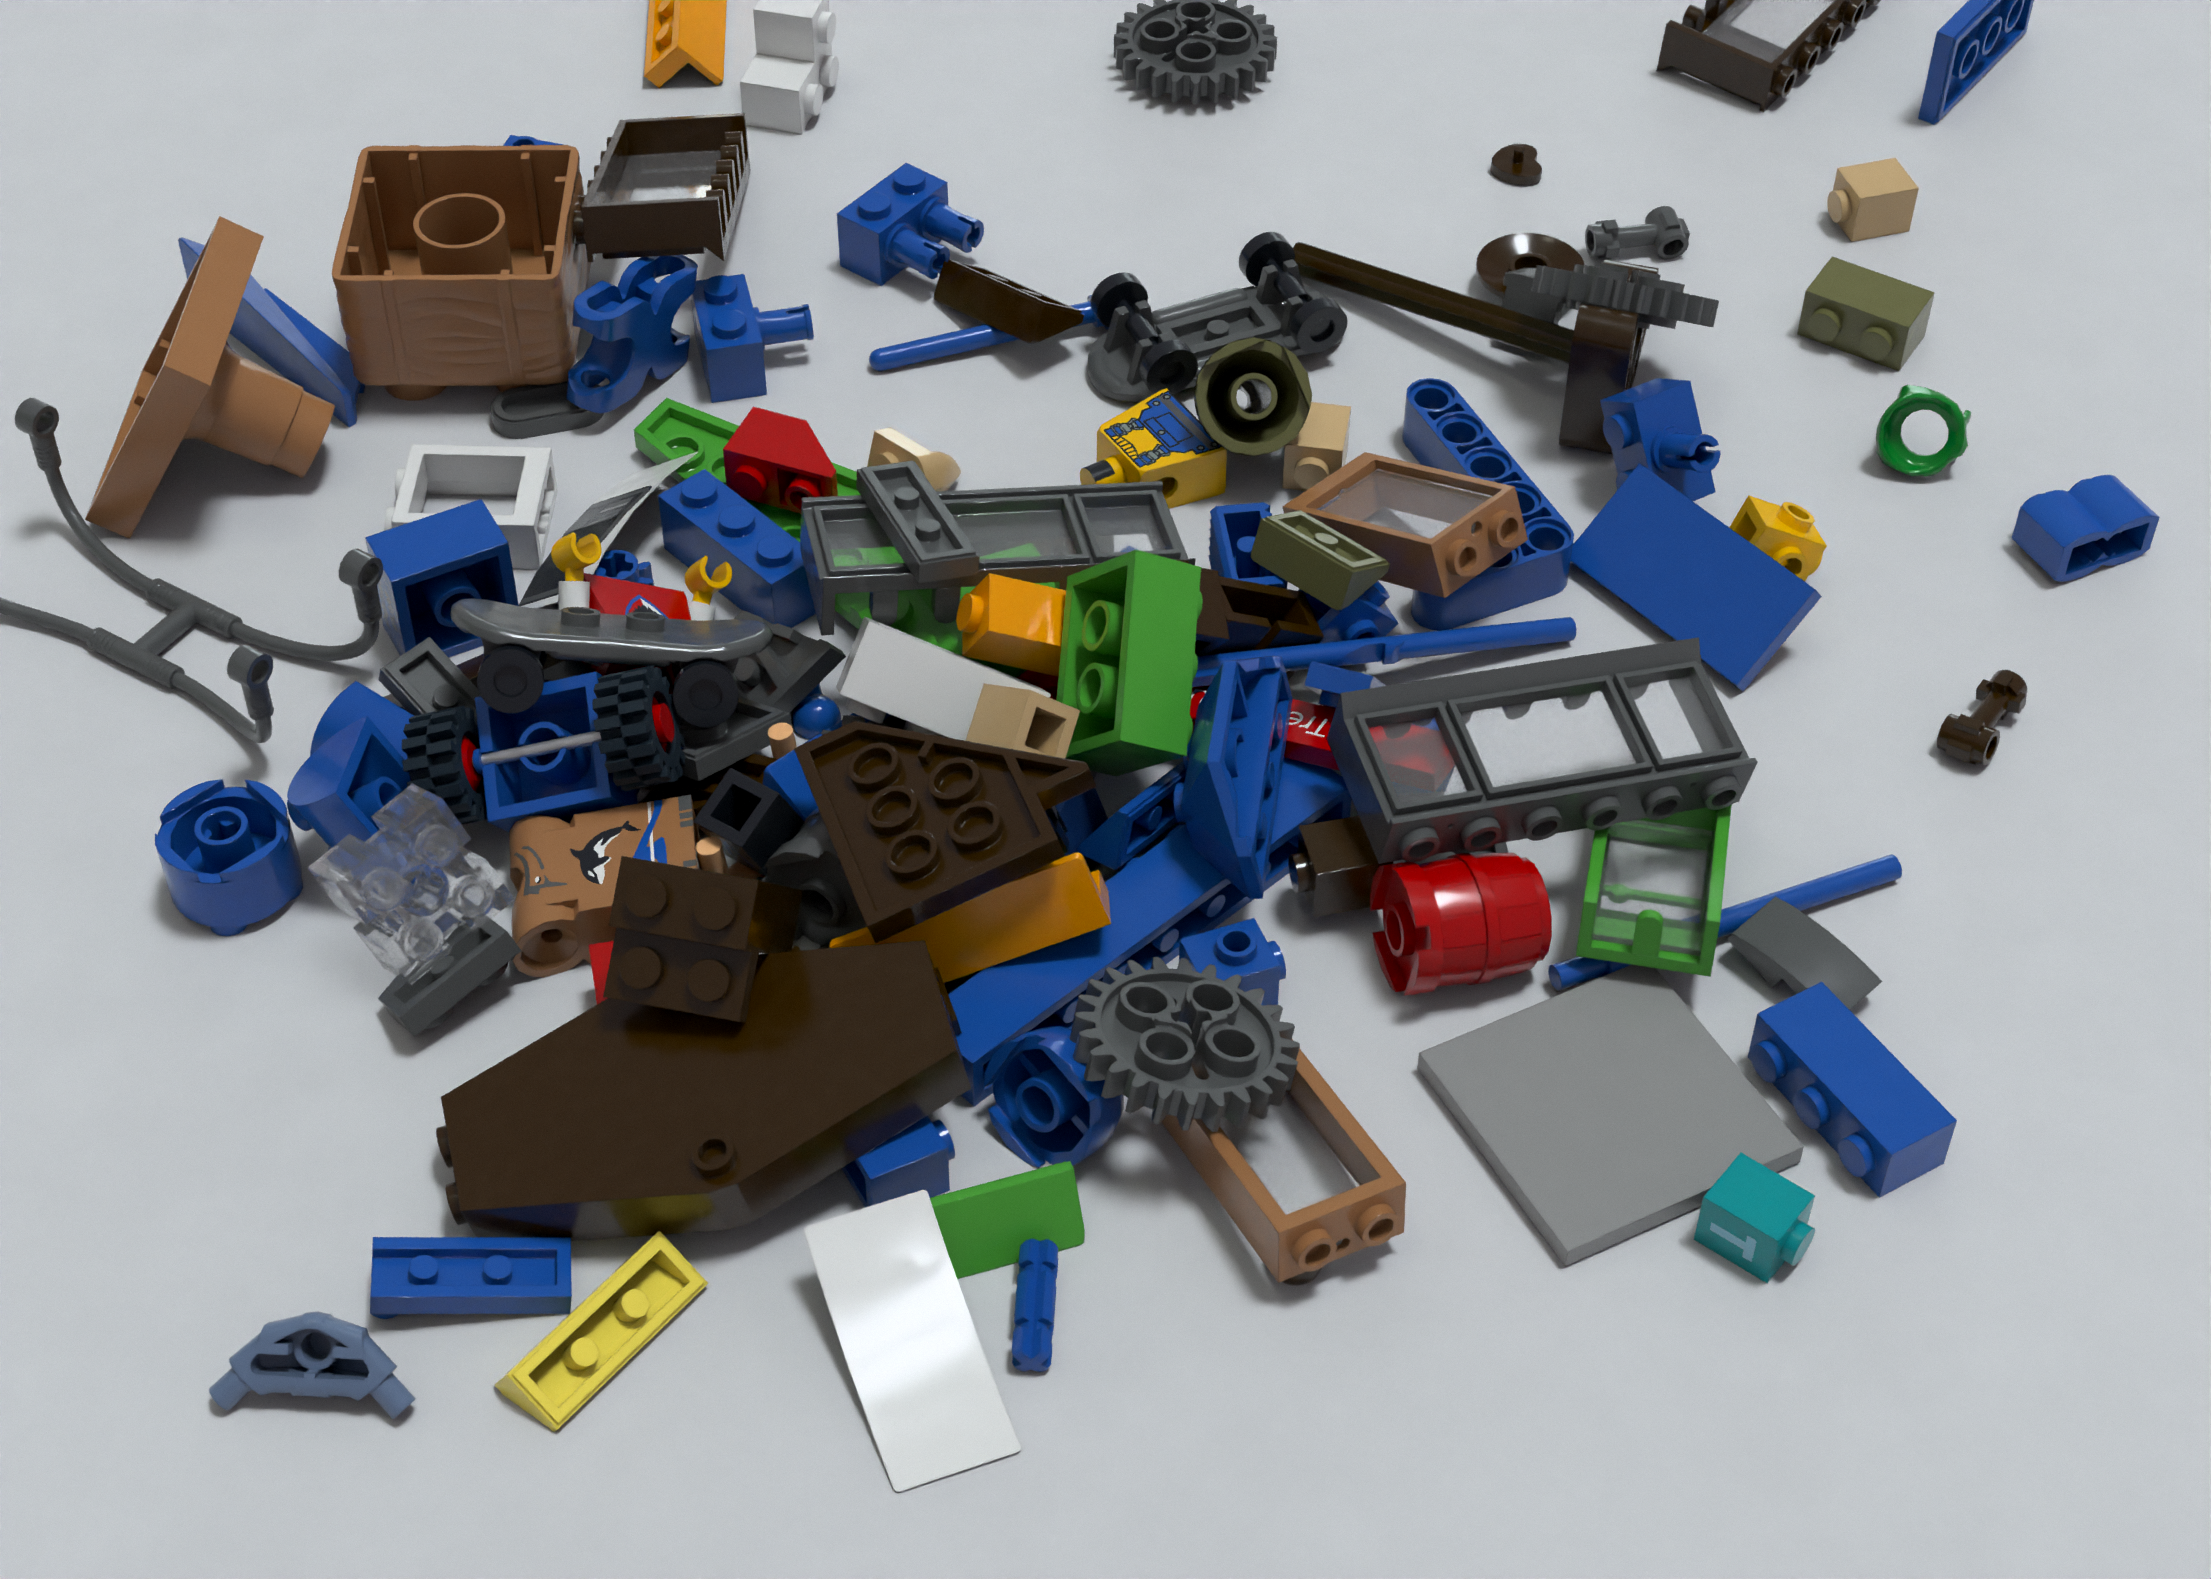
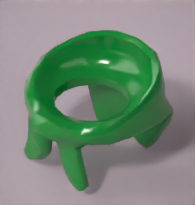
M1914 385L1901 387L1897 399L1887 408L1877 426V454L1881 462L1896 471L1910 476H1933L1939 473L1950 462L1962 456L1968 447L1966 427L1971 418V411L1965 410L1963 414L1957 403L1944 394L1929 388ZM1919 410H1931L1939 414L1945 420L1948 427V440L1944 447L1937 453L1930 455H1921L1909 450L1904 444L1901 435L1902 424L1906 417Z

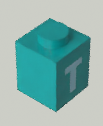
M1740 1152L1703 1197L1694 1240L1768 1284L1785 1261L1792 1266L1796 1265L1810 1246L1815 1234V1228L1808 1225L1815 1195Z

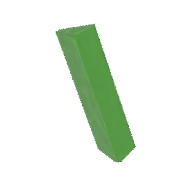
M1065 1161L930 1198L957 1279L1018 1263L1020 1245L1030 1238L1038 1241L1049 1239L1057 1245L1058 1252L1080 1246L1085 1240L1083 1217L1071 1161Z

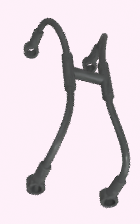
M28 398L19 405L15 414V425L17 429L29 435L38 467L45 472L53 496L74 533L86 548L107 568L126 582L145 592L149 600L172 610V612L134 644L101 627L92 629L64 617L18 604L1 597L0 613L87 642V646L91 650L170 689L179 688L215 712L242 735L256 743H265L272 735L271 716L274 713V707L267 682L273 670V659L270 655L252 646L242 645L232 653L227 665L229 678L241 684L250 718L255 720V724L213 691L185 675L182 667L158 655L196 623L229 639L238 637L268 650L312 660H348L366 653L374 645L379 633V620L382 618L383 613L377 588L383 572L381 559L357 548L349 551L340 563V581L351 586L357 616L364 626L362 635L356 641L338 646L314 645L292 641L243 624L240 617L160 578L152 580L109 550L86 524L74 505L59 469L62 460L54 436V431L59 422L57 409L36 398Z

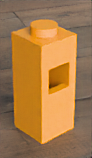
M989 573L970 593H966L962 597L958 606L956 624L958 630L963 631L962 656L1059 677L1066 590Z

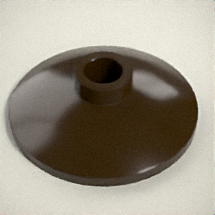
M1516 233L1499 237L1485 245L1477 257L1476 273L1479 281L1487 290L1504 299L1507 286L1503 285L1506 272L1536 268V265L1573 271L1575 264H1585L1581 255L1573 247L1557 238L1536 233Z

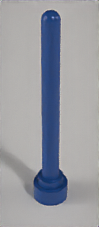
M1092 295L1088 296L1087 302L1069 305L1082 311L1081 314H1084L1083 322L1074 327L1090 323L1095 328L1104 326L1092 311ZM985 324L875 349L869 356V363L873 369L883 371L1020 339Z

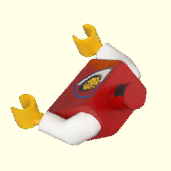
M572 532L557 540L551 550L554 564L562 572H565V581H559L558 610L566 607H585L598 610L604 614L626 615L630 612H650L663 615L669 619L714 620L716 608L710 605L712 595L726 587L732 578V568L728 562H724L716 567L711 577L712 580H710L705 572L708 557L704 556L692 564L685 573V584L693 594L692 601H687L684 591L584 573V568L595 563L601 556L600 540L595 534L591 533L580 538L576 544V534ZM582 661L590 672H598L602 676L646 667ZM672 664L667 667H658L662 671V677H666L670 683L669 694L673 693L675 677L672 671Z

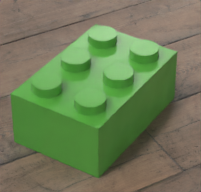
M1133 550L1067 576L1056 701L1080 710L1065 759L1084 761L1087 763L1090 771L1117 777L1187 756V745L1193 731V722L1190 716L1192 682L1198 668V660L1195 654L1197 619L1200 616L1203 604L1200 592L1201 567L1140 550Z

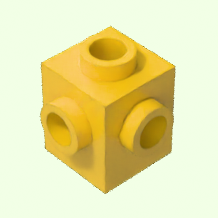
M1748 495L1729 527L1803 581H1806L1807 577L1817 570L1821 563L1823 552L1827 547L1813 524L1815 521L1814 517L1804 508L1790 502H1784L1782 506Z

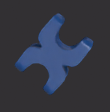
M684 255L641 257L629 264L621 276L618 287L609 282L600 281L575 298L572 325L584 329L593 336L583 358L568 372L566 397L571 403L595 413L610 412L637 395L644 384L647 374L662 380L685 365L688 361L690 335L680 333L671 327L674 316L681 304L695 292L698 268L695 261ZM670 274L659 283L655 281L657 277ZM605 378L610 381L608 385L592 388L595 384L598 385L604 381Z

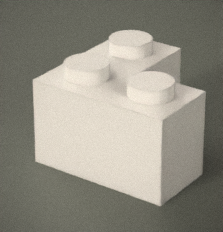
M758 0L753 8L756 55L740 81L742 113H745L747 126L802 134L812 115L817 116L819 114L823 95L828 86L833 87L838 77L839 61L837 56H832L831 45L836 30L835 13L829 12V0Z

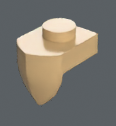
M891 427L874 431L867 467L915 461L936 492L947 491L961 473L960 467L951 456L940 451H930Z

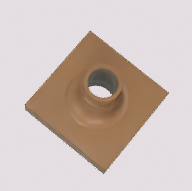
M219 216L140 373L85 520L130 539L182 440L196 439L265 466L273 465L300 478H303L307 473L325 437L335 405L304 391L302 386L240 356L227 343V338L264 236Z

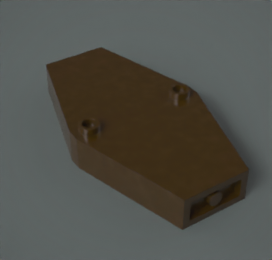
M925 940L778 952L758 955L746 1022L731 1021L608 998L441 1096L445 1125L436 1128V1137L445 1164L448 1168L453 1167L455 1182L446 1184V1196L452 1216L457 1225L468 1223L476 1237L571 1238V1241L652 1236L659 1230L663 1235L721 1231L758 1220L971 1089V1085L940 981Z

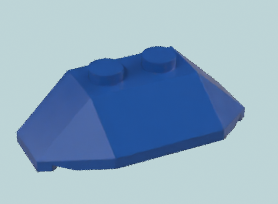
M1265 656L1224 661L1198 705L1194 731L1187 745V756L1183 757L1186 770L1185 783H1177L1174 791L1175 816L1178 822L1186 823L1193 849L1249 899H1263L1293 700L1282 656Z

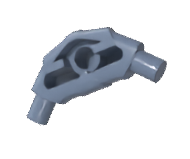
M319 1311L307 1312L303 1315L265 1324L256 1337L229 1358L232 1368L209 1388V1393L213 1400L225 1410H230L251 1390L262 1396L269 1393H291L292 1396L351 1397L357 1401L370 1394L392 1419L396 1418L416 1399L393 1374L397 1365L372 1340L367 1328Z

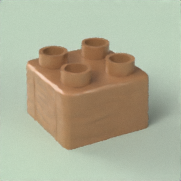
M569 145L369 146L361 150L332 268V279L337 291L336 297L341 324L346 334L345 340L349 350L353 374L360 383L384 386L390 395L398 399L418 401L438 395L447 386L496 385L502 393L505 390L526 385L559 384L568 380V372L576 364L581 328L572 325L574 300L580 293L587 290L591 262L587 261L586 245H577L574 233V211L581 210V195H584L583 181L580 173V156L576 147Z

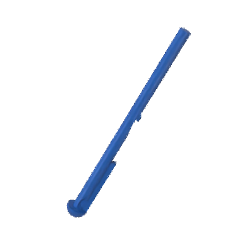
M1564 617L1197 656L1198 668L1192 682V687L1210 685L1224 661L1282 656L1286 672L1309 669L1311 661L1331 666L1381 661L1383 665L1395 664L1402 659L1573 641L1576 637L1577 629L1573 618Z

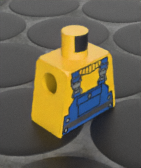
M1166 388L1100 426L1097 431V462L1080 470L1081 485L1162 481V493L1170 509L1225 493L1227 450L1208 436L1200 421Z

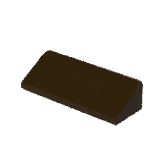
M952 260L944 261L934 292V299L1027 343H1037L1081 324L1084 318V314H1081L1082 311L982 267Z

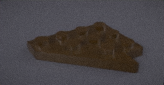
M858 721L848 723L794 748L861 914L875 943L1065 857L1045 810L1097 787L1086 762Z

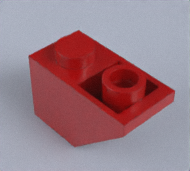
M753 406L723 448L726 486L744 499L801 514L802 498L838 496L836 469L807 420Z

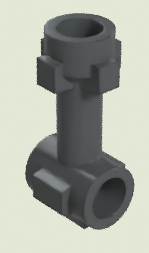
M1661 206L1649 212L1645 218V224L1618 227L1616 220L1596 221L1595 224L1588 225L1586 228L1585 244L1589 256L1598 257L1599 259L1618 257L1621 248L1654 245L1661 258L1673 259L1682 255L1687 250L1690 232L1684 219L1678 218L1672 207Z

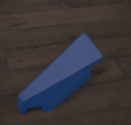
M181 237L178 239L188 279L205 245ZM250 274L230 334L285 378L302 386L304 391L334 404L333 415L350 428L357 422L356 403L359 393H364L366 385L360 383L354 376L349 351L267 288L263 289Z

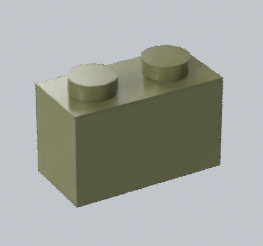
M1832 256L1805 291L1797 335L1900 371L1925 336L1935 292Z

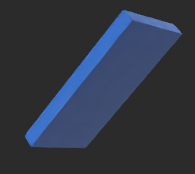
M1969 0L1937 31L1918 119L1933 125L1939 122L2027 32L2034 0Z
M1640 463L1575 541L1572 548L1571 563L1674 641L1699 637L1701 661L1742 692L1822 597L1812 586Z

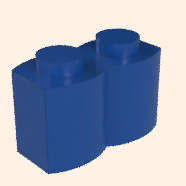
M2100 475L2077 482L2069 491L2054 490L2030 497L2020 507L2012 539L2055 581L2065 582L2081 578L2093 572L2101 565L2114 566L2129 562L2148 551L2160 517L2116 476Z

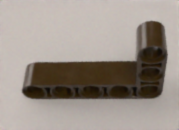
M1606 259L1603 261V264L1629 268L1627 282L1632 270L1654 274L1659 273V268ZM1580 304L1572 339L1559 445L1613 454L1603 432V422L1605 419L1600 400L1633 387L1647 329L1637 327L1639 313Z

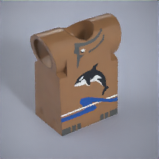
M691 795L574 814L570 823L559 818L543 815L528 816L514 823L509 830L510 879L518 891L511 917L512 938L521 949V952L512 958V962L518 971L528 976L544 978L570 970L583 959L591 964L588 945L614 941L616 927L609 926L621 856L701 870L696 852V845L700 841L698 826L693 822L696 816Z

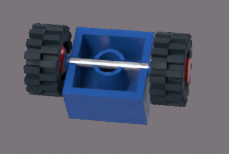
M654 665L604 676L598 672H591L545 682L537 702L529 709L519 713L497 711L479 696L475 697L477 717H474V711L470 707L465 708V706L412 716L408 719L409 724H405L403 730L407 739H402V750L407 754V759L402 760L404 772H409L411 781L406 783L409 794L415 793L416 795L414 806L418 813L423 812V821L427 826L432 825V829L435 830L488 820L489 823L509 832L516 821L528 816L543 815L559 818L570 823L574 814L638 804L636 789L677 781L683 774L681 766L685 765V755L681 748L685 747V738L680 734L679 726L683 724L681 716L679 714L676 715L673 693L669 694L670 683L666 677H662V671L658 667L654 668Z

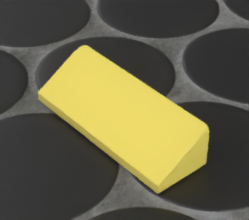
M659 1230L494 1385L506 1398L555 1432L684 1308L708 1282Z

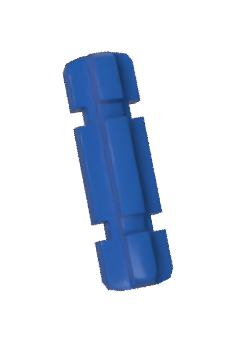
M1030 1238L1020 1245L1019 1274L1017 1275L1014 1313L1015 1327L1011 1351L1012 1364L1017 1370L1022 1372L1029 1370L1043 1372L1049 1368L1052 1360L1058 1247L1049 1239L1038 1241Z

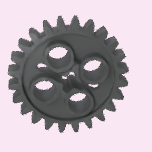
M1153 0V7L1138 3L1137 13H1124V22H1119L1116 25V34H1114L1116 69L1123 70L1124 80L1136 79L1137 90L1151 86L1152 97L1154 98L1167 92L1171 93V101L1174 103L1179 101L1182 96H1189L1193 104H1198L1201 96H1208L1212 102L1218 103L1219 94L1222 93L1236 99L1238 98V88L1253 92L1255 90V81L1266 82L1267 72L1274 71L1277 53V37L1274 36L1275 27L1274 25L1266 24L1267 16L1265 14L1253 15V5L1250 4L1238 8L1237 0H1227L1226 2H1220L1219 0H1172L1168 2L1165 0Z
M1600 263L1599 267L1575 264L1573 271L1536 265L1531 292L1567 299L1565 308L1579 310L1580 304L1639 313L1637 327L1649 329L1650 324L1675 329L1677 321L1714 327L1719 300L1683 293L1685 284L1660 280L1661 275L1632 270L1627 282L1629 268Z
M1153 957L1150 970H1145L1134 960L1127 961L1124 974L1113 968H1106L1103 981L1091 979L1088 982L1086 995H1079L1070 1033V1041L1076 1043L1073 1054L1074 1061L1087 1063L1084 1073L1085 1080H1105L1101 1096L1107 1099L1123 1094L1128 1098L1125 1112L1129 1114L1138 1111L1143 1106L1152 1109V1122L1157 1125L1167 1115L1177 1116L1181 1129L1185 1131L1189 1130L1193 1119H1202L1212 1132L1218 1131L1222 1117H1225L1238 1128L1245 1126L1248 1113L1262 1120L1265 1119L1269 1106L1280 1107L1286 1090L1291 1089L1298 1064L1296 1059L1300 1043L1292 1040L1295 1029L1294 1024L1280 1022L1283 1010L1281 1005H1261L1265 993L1262 988L1244 992L1239 989L1242 976L1236 974L1223 981L1216 978V967L1212 964L1205 967L1202 973L1194 972L1189 961L1185 958H1181L1177 969H1169L1159 957Z

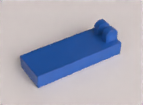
M373 1237L370 1314L377 1318L390 1319L398 1314H570L572 1298L571 1238Z

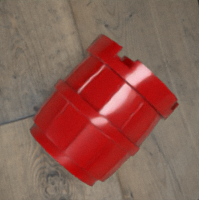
M1468 852L1422 864L1407 861L1379 866L1373 877L1370 911L1383 909L1384 931L1372 932L1374 947L1381 970L1389 986L1395 992L1405 991L1404 996L1432 992L1437 986L1489 983L1492 979L1529 971L1536 965L1537 961H1543L1549 952L1552 937V916L1549 897L1541 874L1535 864L1526 857L1520 858L1515 853L1472 855Z

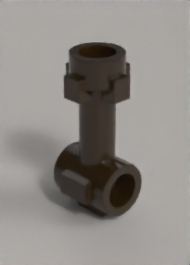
M1999 670L1990 681L1983 679L1976 690V699L1980 700L1981 703L1970 717L1963 714L1960 716L1949 714L1945 718L1938 733L1937 748L1946 751V755L1974 765L1976 763L1988 765L1997 750L2000 740V731L1993 727L1999 719L2003 720L2009 712L2019 714L2026 705L2027 685L2023 678L2013 671Z

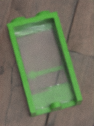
M1732 805L1719 810L1701 808L1678 812L1660 820L1643 818L1620 822L1606 829L1595 830L1576 956L1711 977L1721 919Z

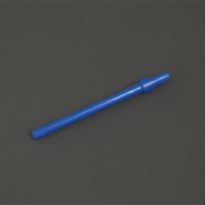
M1890 854L1721 909L1718 938L1732 934L1775 896L1803 911L1900 879L1902 876L1901 864L1895 855ZM1700 917L1681 922V924L1699 926ZM1577 956L1550 965L1548 975L1552 986L1559 991L1603 977L1632 964Z

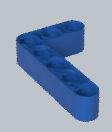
M1434 378L1419 379L1413 382L1407 388L1402 436L1405 446L1421 465L1514 486L1528 537L1526 542L1446 598L1413 590L1411 615L1414 621L1429 630H1449L1562 592L1568 583L1574 533L1569 524L1451 384Z

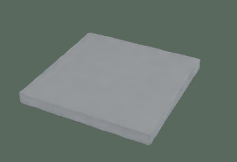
M1629 965L1419 1052L1417 1068L1565 1266L1700 1207L1705 1194L1740 1152L1774 1172H1779L1799 1163L1801 1160L1804 1146L1656 968Z

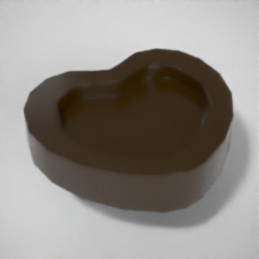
M1512 144L1501 148L1492 157L1490 172L1493 176L1506 183L1527 186L1539 183L1542 167L1537 162L1538 153L1533 146L1528 144Z

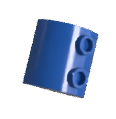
M366 716L336 733L304 762L289 785L287 809L292 821L298 828L304 831L314 829L329 846V858L338 873L346 877L354 874L372 896L385 899L401 895L418 887L438 830L432 829V825L427 826L423 821V812L418 813L414 806L416 795L415 793L409 794L406 783L411 781L409 772H404L402 760L405 759L369 717Z

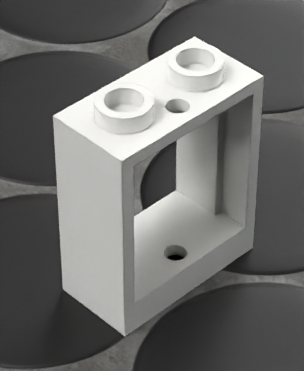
M411 444L405 468H398L396 471L395 507L388 506L386 509L384 529L386 531L437 514L422 513L427 494L516 496L512 515H492L509 543L513 569L538 570L543 562L558 492L551 447Z

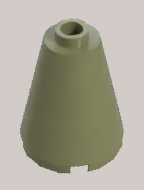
M1255 337L1235 340L1216 350L1201 368L1194 392L1196 413L1208 436L1224 449L1246 456H1258L1278 451L1295 439L1307 419L1312 401L1308 373L1297 356L1273 341ZM1238 390L1243 391L1247 396V405L1243 410L1237 403L1236 396Z

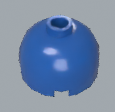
M1060 1026L1040 1028L1020 1035L992 1054L984 1073V1088L993 1083V1095L996 1104L988 1108L993 1126L1009 1149L1024 1162L1038 1168L1044 1165L1045 1161L1052 1165L1071 1161L1072 1166H1075L1085 1160L1112 1138L1124 1109L1123 1094L1107 1099L1101 1096L1105 1080H1085L1084 1073L1087 1063L1074 1061L1073 1054L1076 1043L1070 1041L1071 1028Z

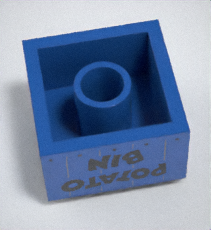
M482 499L365 537L368 553L381 559L383 563L382 576L377 584L381 610L383 612L382 622L384 629L400 656L429 637L448 657L483 646L482 638L463 632L451 619V607L461 599H484L519 606L509 543Z

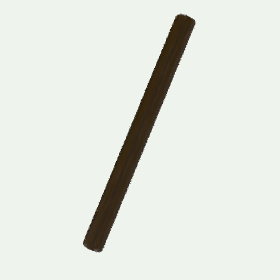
M1298 242L1293 247L1295 253L1294 261L1298 265L1301 277L1569 364L1574 334L1572 329L1303 242Z

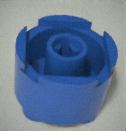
M223 779L200 783L183 791L165 806L160 815L162 825L158 835L155 833V846L174 905L185 917L198 924L210 926L211 931L220 936H233L241 933L249 924L265 919L280 910L288 901L298 897L303 889L301 861L286 805L277 792L257 781L245 780L246 787H225Z

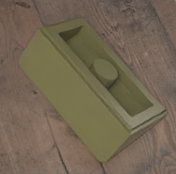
M1301 510L1261 518L1251 551V559L1335 610H1342L1352 604L1388 572L1390 566L1386 559Z

